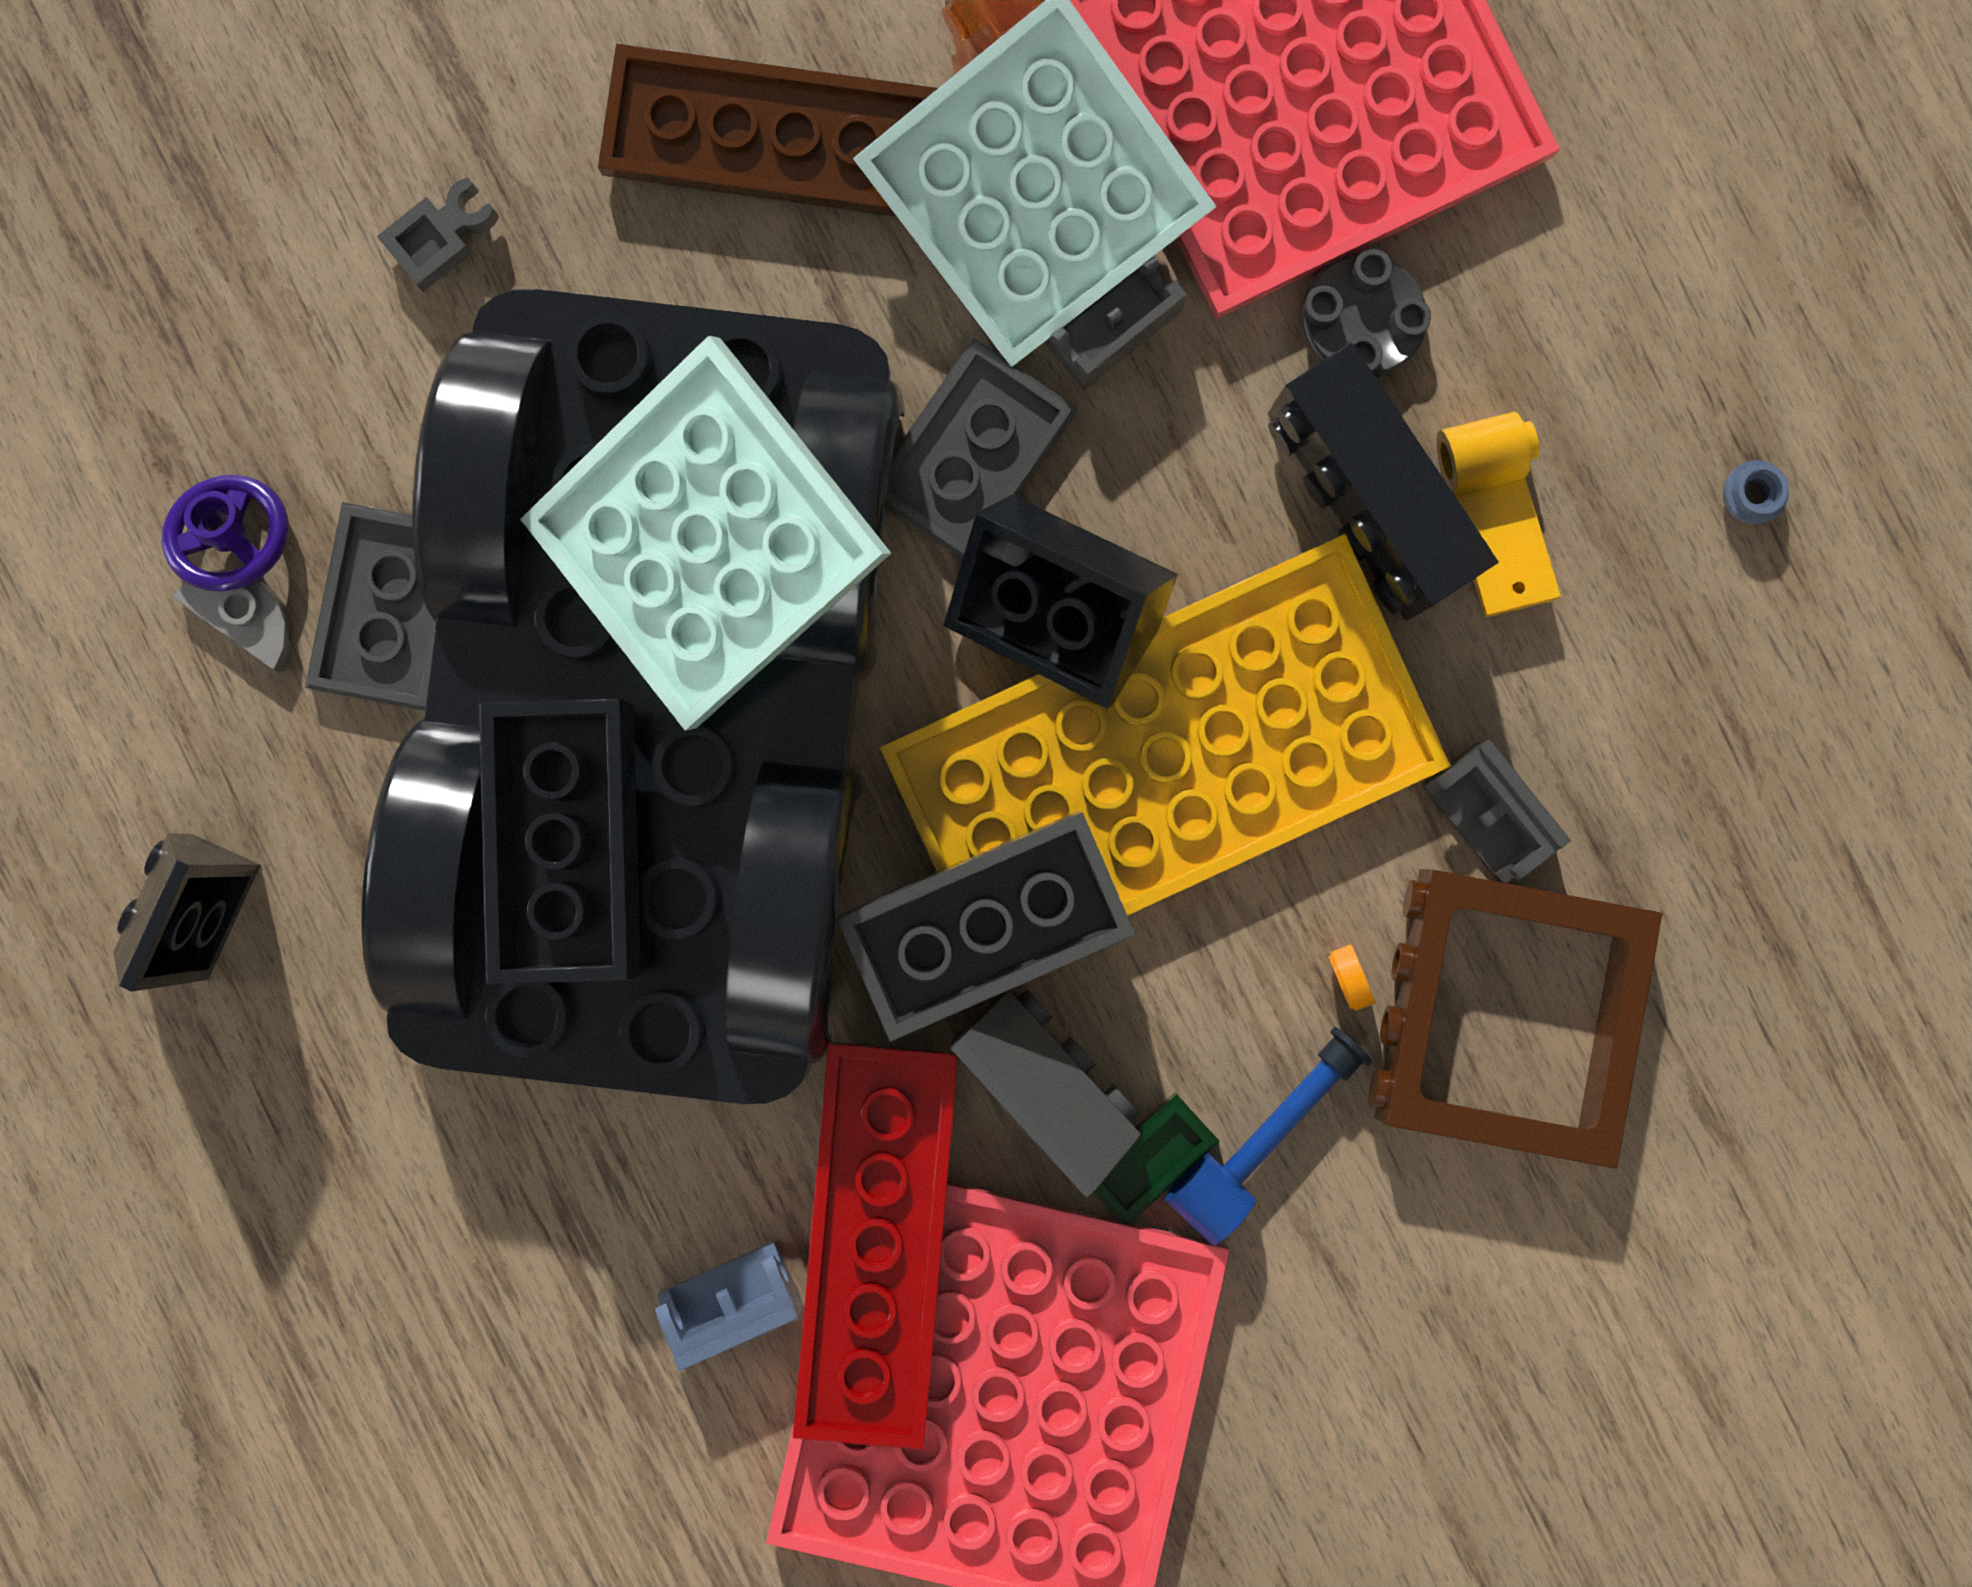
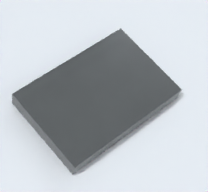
M973 338L892 454L885 508L948 552L963 560L976 513L1010 495L1020 496L1076 415L1078 408L1017 366L1011 367L1004 357L976 338Z
M342 502L305 688L425 711L436 622L432 619L424 604L418 583L413 546L412 515Z

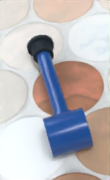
M1334 1027L1330 1031L1334 1038L1318 1054L1322 1060L1224 1166H1221L1207 1153L1175 1182L1168 1191L1165 1201L1211 1245H1217L1227 1238L1242 1223L1253 1208L1256 1198L1242 1185L1244 1181L1340 1078L1347 1081L1362 1064L1369 1067L1373 1063L1372 1059L1338 1028Z

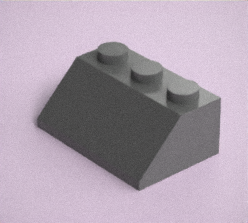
M1010 989L999 994L952 1038L951 1050L1087 1198L1098 1188L1141 1135L1131 1121L1139 1111L1114 1084L1105 1092L1088 1074L1096 1064L1071 1037L1061 1044L1044 1025L1053 1017L1028 989L1019 997Z

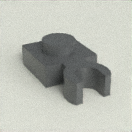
M469 178L456 182L450 188L446 198V205L440 210H437L430 200L425 197L377 236L423 292L472 253L461 240L462 237L469 232L482 233L489 230L496 224L499 215L489 203L476 213H465L467 201L479 192Z

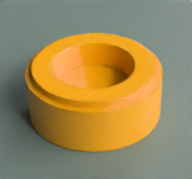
M1349 944L1330 952L1331 955L1328 956L1350 1010L1358 1011L1376 1004L1352 945Z

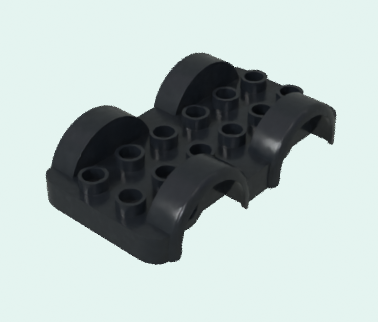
M517 289L494 296L479 309L474 321L473 331L460 336L445 353L432 382L423 414L413 483L412 529L415 565L424 604L432 619L436 622L424 719L419 721L402 739L385 775L369 834L361 903L363 958L371 992L379 1006L387 1012L386 1020L389 1037L400 1052L417 1063L445 1070L736 1104H766L789 1095L808 1076L812 1063L818 1062L826 1054L828 1043L832 1039V1034H829L828 1006L840 886L853 810L856 800L860 797L861 793L859 776L855 769L849 766L858 682L865 680L871 674L877 658L875 614L879 565L695 729L685 731L524 525L521 518L708 336L721 338L882 540L894 442L900 416L905 417V404L900 387L891 379L886 353L876 340L862 331L836 323L542 289ZM622 699L633 704L641 975L628 980L486 985L479 703Z

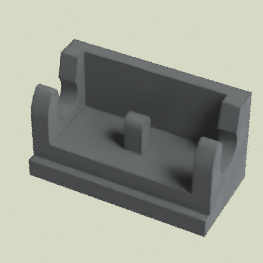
M1155 257L1145 262L1068 324L1055 331L1045 341V344L1083 390L1087 389L1181 313L1187 293L1177 281H1173L1168 285L1162 279L1157 270L1159 263Z
M1491 740L1474 743L1450 763L1451 767L1438 772L1422 785V788L1498 882L1507 883L1513 878L1517 881L1556 851L1571 842V839Z

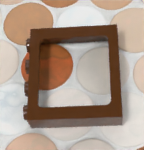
M1419 869L1418 880L1409 881L1404 896L1403 916L1411 918L1406 944L1398 943L1392 962V980L1399 981L1395 1007L1389 1005L1386 1007L1381 1022L1380 1041L1383 1044H1388L1384 1068L1383 1070L1375 1069L1370 1083L1369 1105L1370 1107H1376L1374 1118L1387 1126L1617 1169L1663 913L1438 870ZM1469 909L1612 936L1578 1127L1430 1100L1422 1095L1420 1084L1451 916L1456 910Z

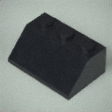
M1010 495L976 513L943 626L1108 709L1116 701L1158 632L1178 574L1014 495Z

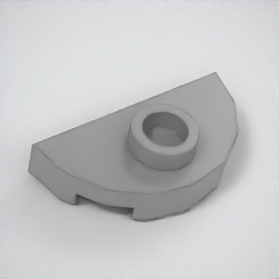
M257 580L239 589L216 592L199 589L185 583L172 595L178 602L271 669L279 672L282 671L291 652L292 642L289 641V622L285 614L287 609L284 602L267 584Z

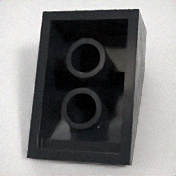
M168 833L165 840L158 842L150 852L144 867V873L148 877L138 899L132 900L127 905L118 922L117 931L121 934V937L114 950L118 985L133 992L209 980L260 868V864L193 834Z

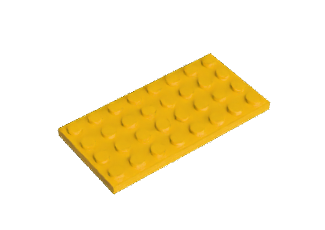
M1346 534L1163 617L1158 632L1116 701L1108 709L1038 674L879 747L936 872L1073 812L1081 811L1084 814L1127 916L1451 767Z

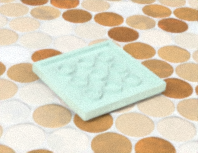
M1045 0L853 158L1011 367L1217 207L1070 0Z
M708 336L521 518L524 525L685 731L695 729L891 554L889 549L721 338Z

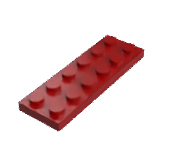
M832 1041L828 1043L793 1427L794 1439L924 1450L958 1056L954 1052Z

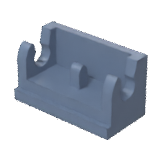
M773 1241L661 1291L657 1295L661 1306L655 1308V1311L674 1356L678 1371H681L798 1319L804 1304L776 1241Z

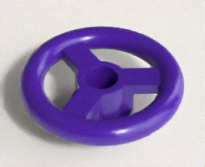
M242 475L212 477L189 488L176 500L169 510L162 529L161 542L163 553L172 571L180 579L196 588L216 592L239 589L262 578L280 559L288 540V515L279 496L259 480ZM250 498L256 500L264 508L269 520L268 537L261 551L246 539V529L242 523ZM186 525L189 532L183 533L184 526ZM214 548L220 552L231 551L245 565L227 572H209L196 567L186 555Z

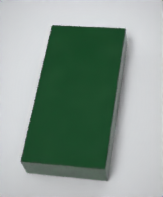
M1176 1092L1137 1126L1141 1135L1094 1191L1096 1196L1122 1223L1131 1224L1220 1142Z

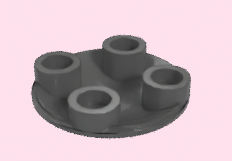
M1367 249L1360 254L1343 257L1323 268L1311 282L1302 306V323L1306 338L1322 361L1352 342L1375 377L1389 374L1406 364L1420 347L1431 321V311L1425 303L1423 294L1416 281L1405 269L1391 261L1386 253L1377 249Z

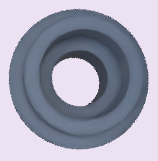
M1762 460L1748 461L1739 465L1730 472L1723 486V500L1727 510L1737 520L1747 524H1762L1776 518L1784 510L1789 498V485L1784 473L1775 465ZM1748 483H1753L1760 488L1762 499L1759 504L1751 503L1747 499L1745 488Z

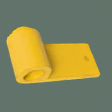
M1515 411L1442 429L1437 434V454L1443 479L1499 561L1498 564L1473 579L1485 618L1556 601L1561 598L1525 479L1531 469V460L1539 457L1538 435L1531 421L1523 422L1520 415Z

